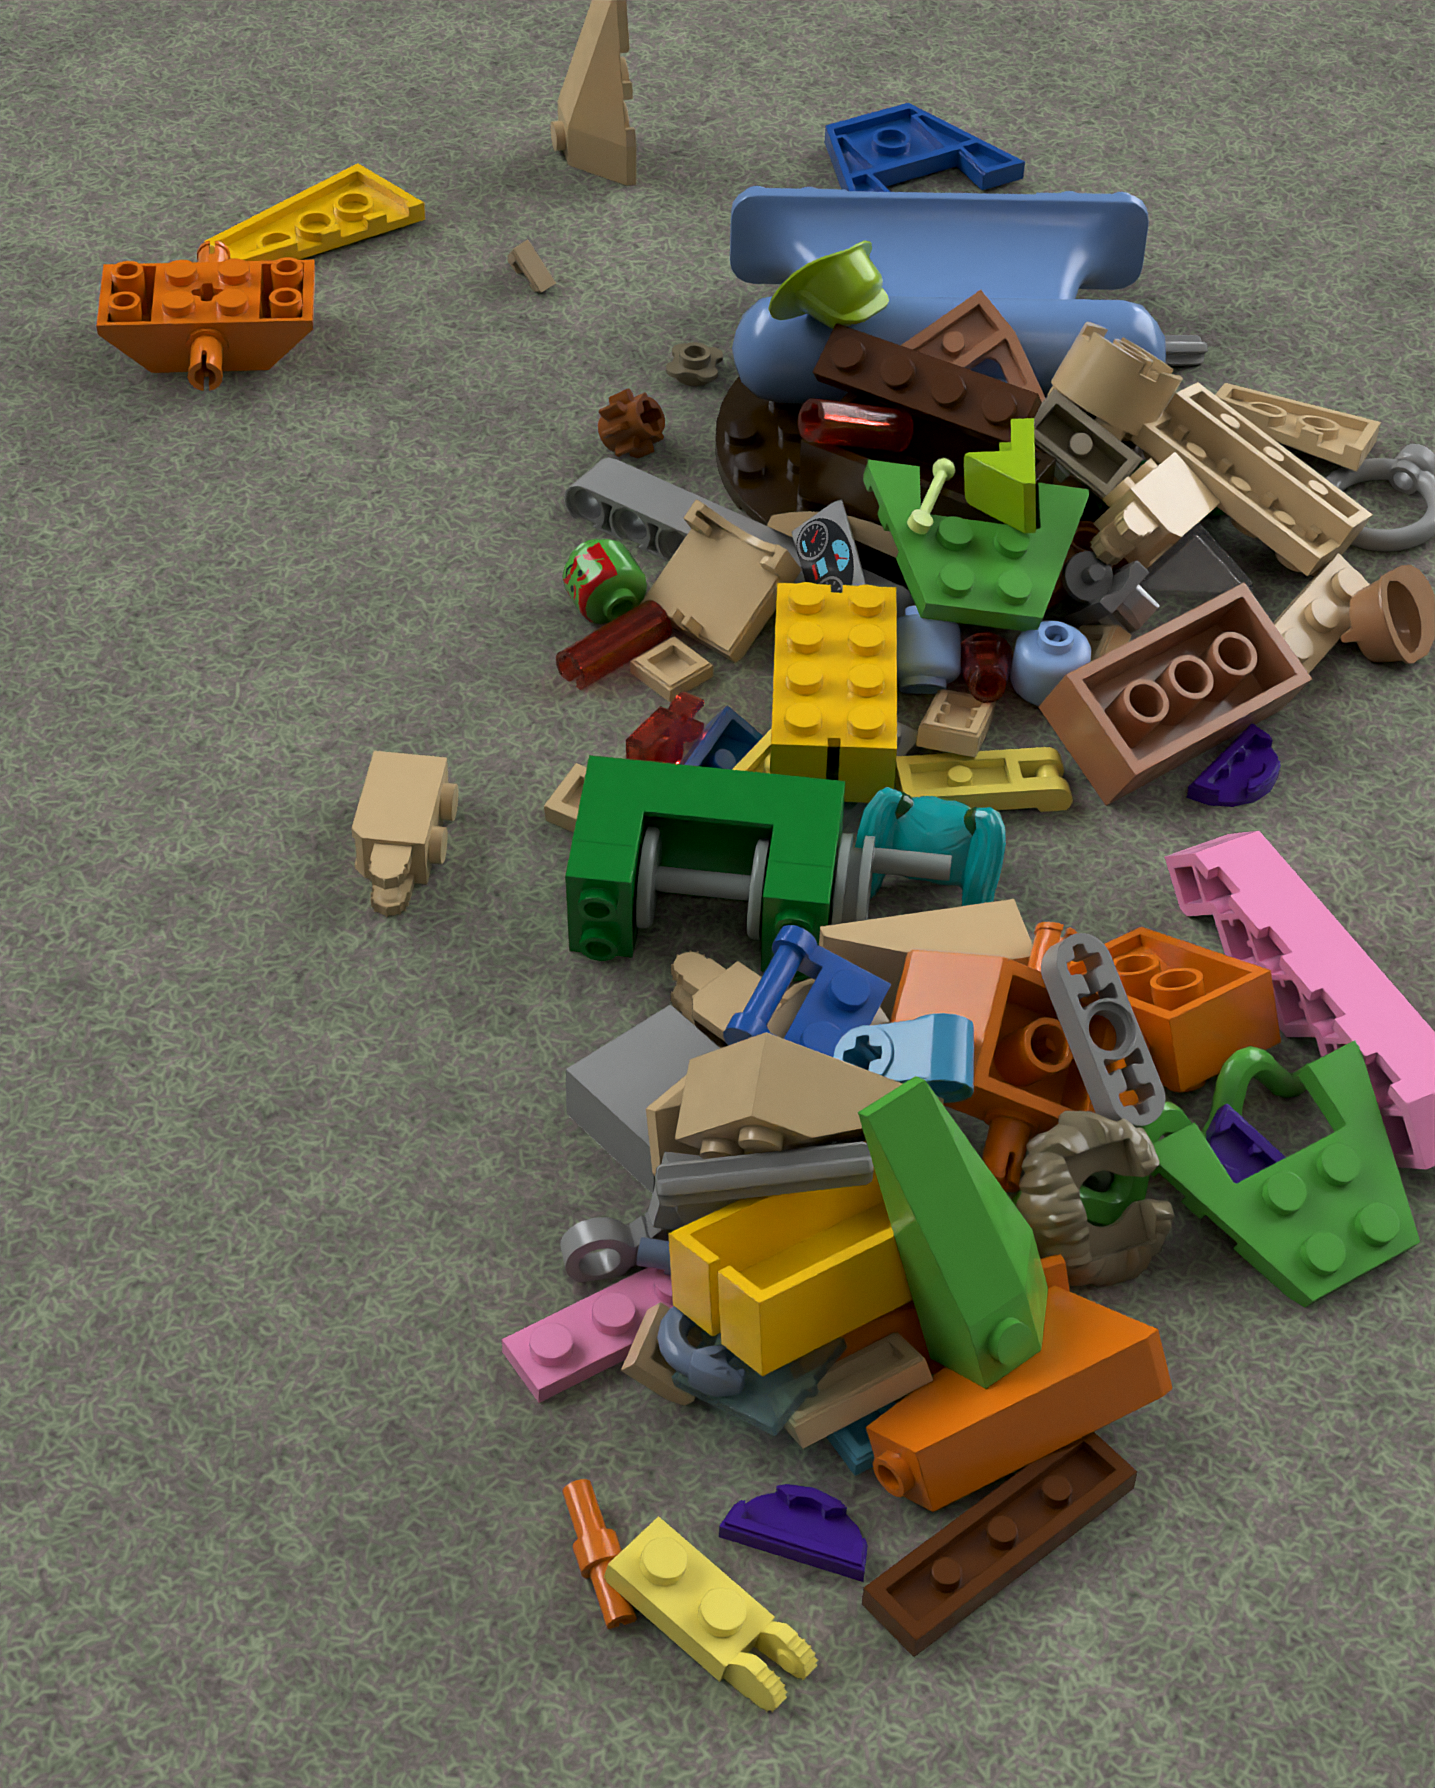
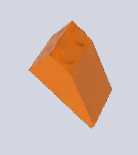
M1139 927L1104 944L1110 952L1140 1030L1151 1045L1149 1052L1162 1085L1166 1086L1169 1090L1174 1092L1197 1090L1205 1085L1207 1079L1220 1073L1223 1064L1234 1052L1249 1046L1267 1050L1281 1043L1271 970L1144 927ZM1071 961L1069 972L1071 975H1083L1087 973V969L1083 961Z

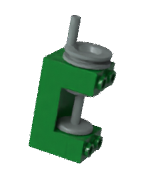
M589 755L565 875L569 951L581 952L584 956L597 961H608L616 956L633 958L638 929H648L651 927L659 892L748 901V937L756 941H760L762 937L761 971L765 972L774 956L772 944L783 926L795 925L805 929L816 939L817 945H819L820 927L868 920L873 873L949 881L952 855L875 848V836H865L863 848L852 847L853 835L842 834L845 781ZM797 970L792 981H803L809 976Z

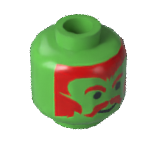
M593 539L581 543L570 554L562 574L564 587L579 612L592 623L622 622L630 618L640 606L647 591L645 574L630 551L621 542L612 539Z

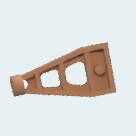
M982 290L976 292L901 345L969 370L985 359H991L999 364L1007 383L1038 393L1041 402L1045 400L1044 393L1015 331ZM1071 475L1062 483L1054 477L1053 485L1087 489Z

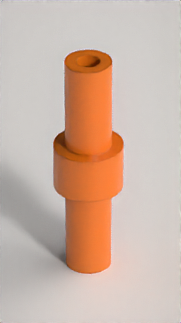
M587 1479L573 1481L563 1488L562 1493L578 1538L572 1547L581 1575L585 1579L591 1578L607 1629L619 1627L620 1622L624 1625L633 1623L637 1619L633 1605L613 1589L604 1578L608 1564L622 1551L616 1531L606 1528L591 1481Z

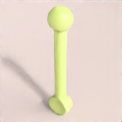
M939 459L933 464L932 472L934 478L920 509L914 510L907 520L908 527L915 533L926 534L933 524V518L930 513L944 482L950 480L955 473L954 464L948 459Z

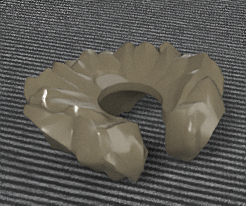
M1064 1111L1058 1116L1059 1124L1049 1131L1037 1134L1026 1144L1029 1154L1023 1160L1022 1169L1025 1175L1018 1183L1022 1193L1016 1206L1033 1230L1040 1259L1055 1254H1061L1064 1258L1069 1286H1085L1090 1283L1096 1287L1101 1285L1111 1286L1115 1283L1135 1279L1147 1269L1152 1257L1162 1251L1164 1241L1171 1230L1175 1216L1171 1203L1165 1200L1157 1201L1153 1199L1134 1201L1114 1223L1097 1227L1087 1222V1215L1080 1199L1079 1190L1087 1177L1099 1171H1109L1122 1176L1145 1177L1151 1174L1159 1166L1160 1162L1154 1145L1143 1128H1136L1125 1118L1113 1121L1091 1111Z

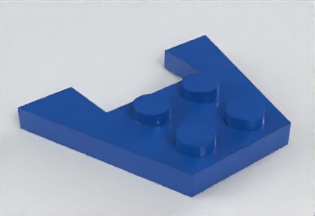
M910 103L825 125L824 143L840 187L847 191L890 192L886 186L956 166L981 190L1017 181L1024 177L1025 161Z

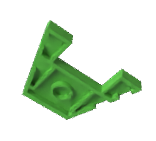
M868 460L863 474V482L867 491H873L880 506L877 515L884 531L891 532L899 552L896 560L920 617L1019 631L1038 630L1087 503L1089 489L1038 483L1036 487V533H1023L1008 524L968 520L955 516L931 515L933 524L926 534H918L908 527L907 520L914 510L921 507L920 466Z
M1355 1040L1309 1063L1298 1074V1077L1329 1122L1334 1133L1239 1183L1232 1181L1195 1122L1153 1143L1160 1162L1159 1166L1150 1175L1155 1177L1160 1173L1185 1196L1181 1202L1200 1219L1208 1216L1237 1242L1233 1248L1283 1294L1304 1308L1409 1251L1420 1243L1365 1061L1359 1049L1360 1047Z

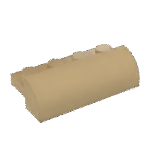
M1198 382L1176 392L1160 418L1155 422L1143 424L1138 437L1133 435L1130 439L1144 450L1143 455L1147 460L1152 458L1157 465H1160L1176 452L1221 503L1217 507L1231 517V523L1238 531L1246 536L1260 539L1275 551V556L1281 564L1290 570L1303 572L1306 576H1315L1338 553L1342 556L1373 515Z

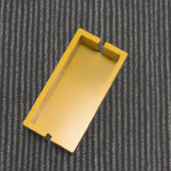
M810 582L777 583L770 774L826 779L828 747H840L838 781H845L844 802L869 803L878 791L886 787L894 789L897 756L896 587L843 585L842 593L831 592V585Z
M875 1169L873 1170L872 1182L867 1185L740 1199L668 1233L673 1306L712 1337L721 1333V1344L761 1376L913 1300Z

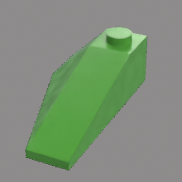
M915 1076L859 1111L858 1115L929 1356L932 1360L987 1389L1042 1350L1048 1286L1032 1228L926 1080Z

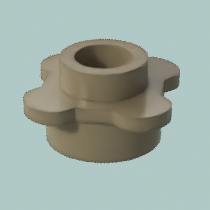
M698 342L677 344L672 348V356L674 358L672 362L666 365V372L682 384L689 386L705 385L718 377L716 365L723 361V352L716 347H708Z

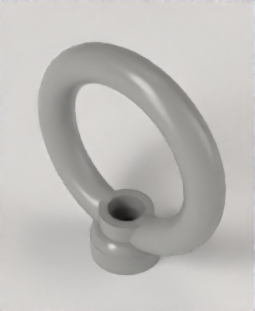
M1409 444L1397 454L1395 459H1365L1358 471L1341 466L1325 478L1342 492L1360 482L1389 480L1394 489L1407 495L1418 491L1426 500L1427 511L1417 522L1396 529L1364 527L1352 542V546L1370 551L1392 552L1416 547L1435 536V455L1427 447L1420 444Z

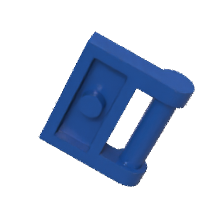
M786 925L780 929L772 944L774 956L743 1012L735 1013L731 1017L723 1032V1038L728 1045L765 1032L770 1033L767 1025L798 970L813 978L815 982L784 1039L833 1057L835 1047L842 1036L853 1028L862 1025L870 1026L891 984L817 945L816 939L805 929L795 925Z

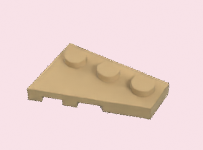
M1225 383L1215 394L1276 442L1354 471H1358L1375 445L1381 424L1378 421Z

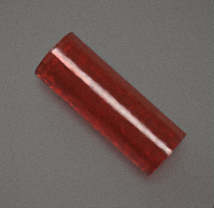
M811 398L803 404L798 417L800 435L808 442L900 452L909 445L913 435V422L910 414L905 410Z
M646 600L558 652L556 655L558 672L569 682L581 675L580 678L576 679L577 686L575 687L583 690L668 639L672 634L670 619L661 605L653 600Z

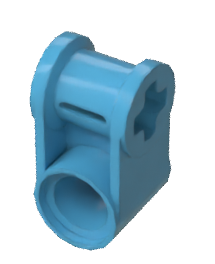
M937 1013L920 1016L914 1020L871 1026L862 1025L851 1029L842 1036L835 1047L834 1058L904 1084L915 1076L926 1080L936 1096L944 1099L943 1103L964 1101L974 1093V1025L971 1020L963 1016Z

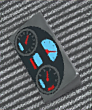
M842 499L829 504L792 531L805 582L831 585V592L842 593L843 585H867Z

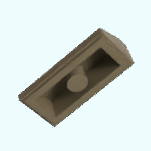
M1053 389L1041 403L1034 418L1035 447L1042 453L1056 457V461L1072 477L1101 500L1138 469L1143 458L1056 389Z

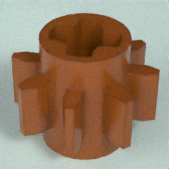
M629 388L610 396V405L599 409L601 417L598 421V433L603 444L610 451L615 452L617 457L630 453L631 457L639 459L653 453V444L664 439L662 432L665 428V417L660 405L653 398L648 397L645 392L634 397Z

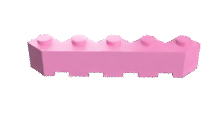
M1260 831L1227 834L1165 856L1178 904L1186 916L1213 915L1225 955L1271 970L1279 1029L1286 1037H1315L1321 1057L1354 1040L1356 1041L1365 1061L1397 1167L1425 1170L1434 1167L1435 1031Z

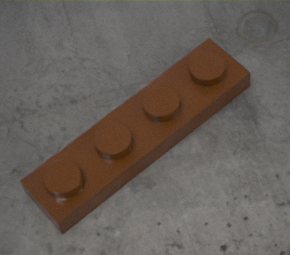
M835 324L813 370V374L819 382L999 446V442H1011V419L1035 418L1042 403L1038 393L841 324Z
M1092 1432L1028 1464L863 1587L862 1605L915 1657L1133 1490L1138 1471L1095 1432Z

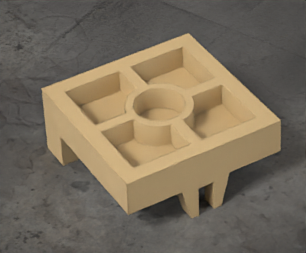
M696 499L683 518L691 527V530L640 605L650 615L736 663L744 657L775 611L777 583H793L802 569L787 549L748 534Z

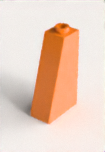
M1055 1285L1051 1286L1048 1289L1042 1350L987 1389L944 1367L933 1376V1381L911 1392L866 1426L875 1457L872 1464L878 1481L893 1496H903L935 1512L1162 1398L1173 1387L1159 1330Z

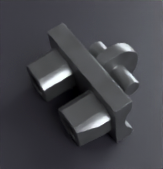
M1092 551L1079 552L1067 560L1062 569L1061 579L1063 588L1074 600L1085 603L1070 610L1063 617L1076 629L1080 628L1081 625L1091 623L1092 625H1119L1129 633L1139 630L1159 608L1160 605L1139 585L1148 575L1149 571L1138 560L1112 571L1110 564L1106 565L1099 558H1096V554Z

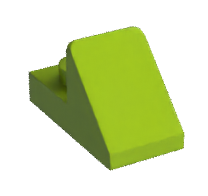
M1034 418L1011 419V442H999V451L969 452L964 456L965 499L967 503L1023 533H1036Z

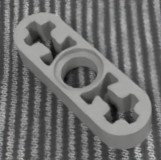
M1073 934L1051 946L1044 954L1041 963V974L1096 1114L1113 1121L1125 1118L1136 1128L1146 1126L1158 1119L1164 1109L1165 1092L1109 950L1098 938L1090 934ZM1070 961H1083L1087 973L1071 975L1067 963ZM1097 992L1100 999L1082 1008L1079 999L1087 998ZM1093 1015L1105 1017L1114 1026L1117 1038L1112 1051L1103 1050L1093 1042L1089 1033V1023ZM1124 1058L1127 1066L1108 1074L1105 1066ZM1134 1090L1139 1102L1124 1107L1120 1102L1119 1094L1124 1091Z

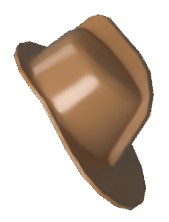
M1411 564L1398 566L1383 574L1379 580L1357 591L1352 596L1349 606L1351 628L1340 636L1342 642H1357L1360 650L1370 662L1404 661L1406 664H1413L1428 655L1435 639V594L1429 581L1419 569Z

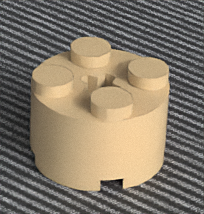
M1085 322L1052 378L1051 383L1053 386L1047 395L1053 389H1056L1078 408L1097 416L1095 421L1120 441H1122L1123 437L1129 440L1133 435L1138 437L1143 424L1155 422L1160 418L1183 378L1179 375L1171 374L1173 369L1133 342L1122 338L1121 341L1115 339L1112 343L1104 338L1108 329L1092 322Z

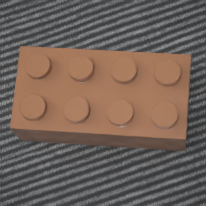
M1242 583L1066 674L1040 704L1039 709L1107 806L1239 734L1251 723L1257 724L1281 711L1312 678L1247 585Z

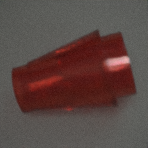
M988 632L971 635L961 643L960 676L976 700L983 703H991L1000 699L1004 694L1012 668L1013 651L1011 646L1001 636Z

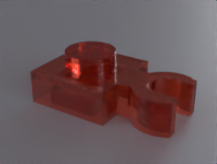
M682 691L673 699L668 709L660 706L625 740L626 759L680 764L684 752L683 744L695 741L704 730V723L694 719L695 714L704 706V700Z

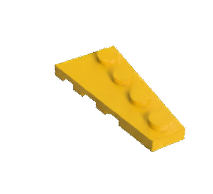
M357 163L204 242L210 241V254L214 253L215 241L224 243L229 248L230 259L271 261L292 257L301 260L425 220V203Z

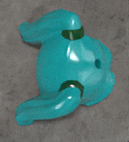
M889 787L876 793L864 808L857 832L855 848H863L865 836H875V848L952 855L949 881L904 877L938 885L959 886L962 890V906L994 902L1006 846L1005 825L999 812L991 807L971 808L955 800L947 801L935 796L911 797L905 792ZM873 873L870 899L879 891L886 874Z

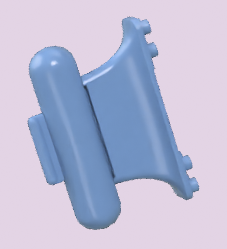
M752 186L739 194L733 201L730 223V265L736 277L747 283L782 284L794 272L809 262L849 249L864 240L872 243V251L869 258L882 276V288L887 293L889 302L884 310L865 322L852 324L849 328L902 345L976 292L982 290L1015 331L1045 398L1053 386L1051 383L1052 378L1085 322H1092L1108 329L1104 338L1112 343L1115 339L1121 341L1122 338H1125L1164 363L1166 361L1165 336L1157 321L1143 305L1124 300L1075 299L1078 289H1123L1133 284L1141 274L1149 225L1148 212L1142 200L1126 192L1093 194L1065 191L1062 193L986 194L847 191L846 189H817L814 187L791 189ZM772 296L759 299L742 315L733 341V358L741 382L757 398L776 403L837 404L848 392L817 381L813 374V370L833 329L809 314L781 321L774 319L768 310ZM985 359L971 369L972 371L1007 383L999 364L991 359Z

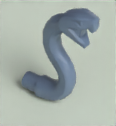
M641 1237L637 1265L662 1269L665 1275H671L669 1241ZM675 1306L670 1308L660 1322L657 1335L660 1352L666 1362L677 1372L688 1377L689 1385L705 1394L714 1397L740 1394L745 1385V1370L740 1369L736 1371L728 1365L735 1357V1354L723 1345L707 1346L698 1349L689 1344L687 1340L689 1330L697 1324Z

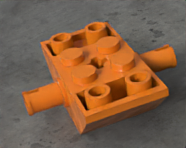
M206 241L197 250L198 262H191L189 260H175L170 263L123 261L117 264H103L96 324L97 333L151 373L188 372L187 378L189 383L201 391H204L205 377L209 376V391L214 390L222 383V371L269 370L313 330L315 260H298L292 257L271 261L230 259L229 248L224 243L215 241L214 253L210 254V241Z
M1041 922L1035 926V938L1028 966L1001 956L911 950L906 956L890 1023L914 1020L928 1014L946 1013L963 1016L973 1022L974 1093L964 1101L943 1103V1105L983 1120L989 1125L981 1159L1005 1192H1016L1020 1189L1018 1183L1022 1173L1023 1160L1027 1152L1026 1144L1029 1142V1139H1032L1037 1134L1049 1131L1059 1124L1058 1116L1064 1111H1091L1096 1113L1041 974V963L1046 951L1063 939L1077 934L1073 928L1069 927L1066 929L1064 937H1060L1064 924L1055 922ZM1071 961L1067 963L1068 970L1070 968ZM1094 993L1087 998L1079 999V1002L1083 1008L1099 1000L1100 997ZM1093 1015L1089 1023V1033L1093 1042L1103 1050L1112 1051L1117 1038L1114 1026L1105 1017ZM1142 1033V1035H1143V1037H1144V1040H1145V1042H1146V1045H1147V1047H1148V1050L1150 1051V1046H1151V1045H1150V1043L1148 1042V1040L1146 1039V1037L1144 1036V1034ZM1124 1058L1105 1067L1109 1074L1127 1065ZM1134 1090L1124 1091L1119 1094L1120 1102L1124 1107L1138 1103V1096Z

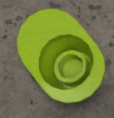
M864 240L849 249L809 262L794 272L779 286L772 296L768 307L771 317L781 321L809 314L833 329L835 324L849 327L852 324L865 322L884 310L888 305L889 298L882 288V276L869 258L872 251V243Z

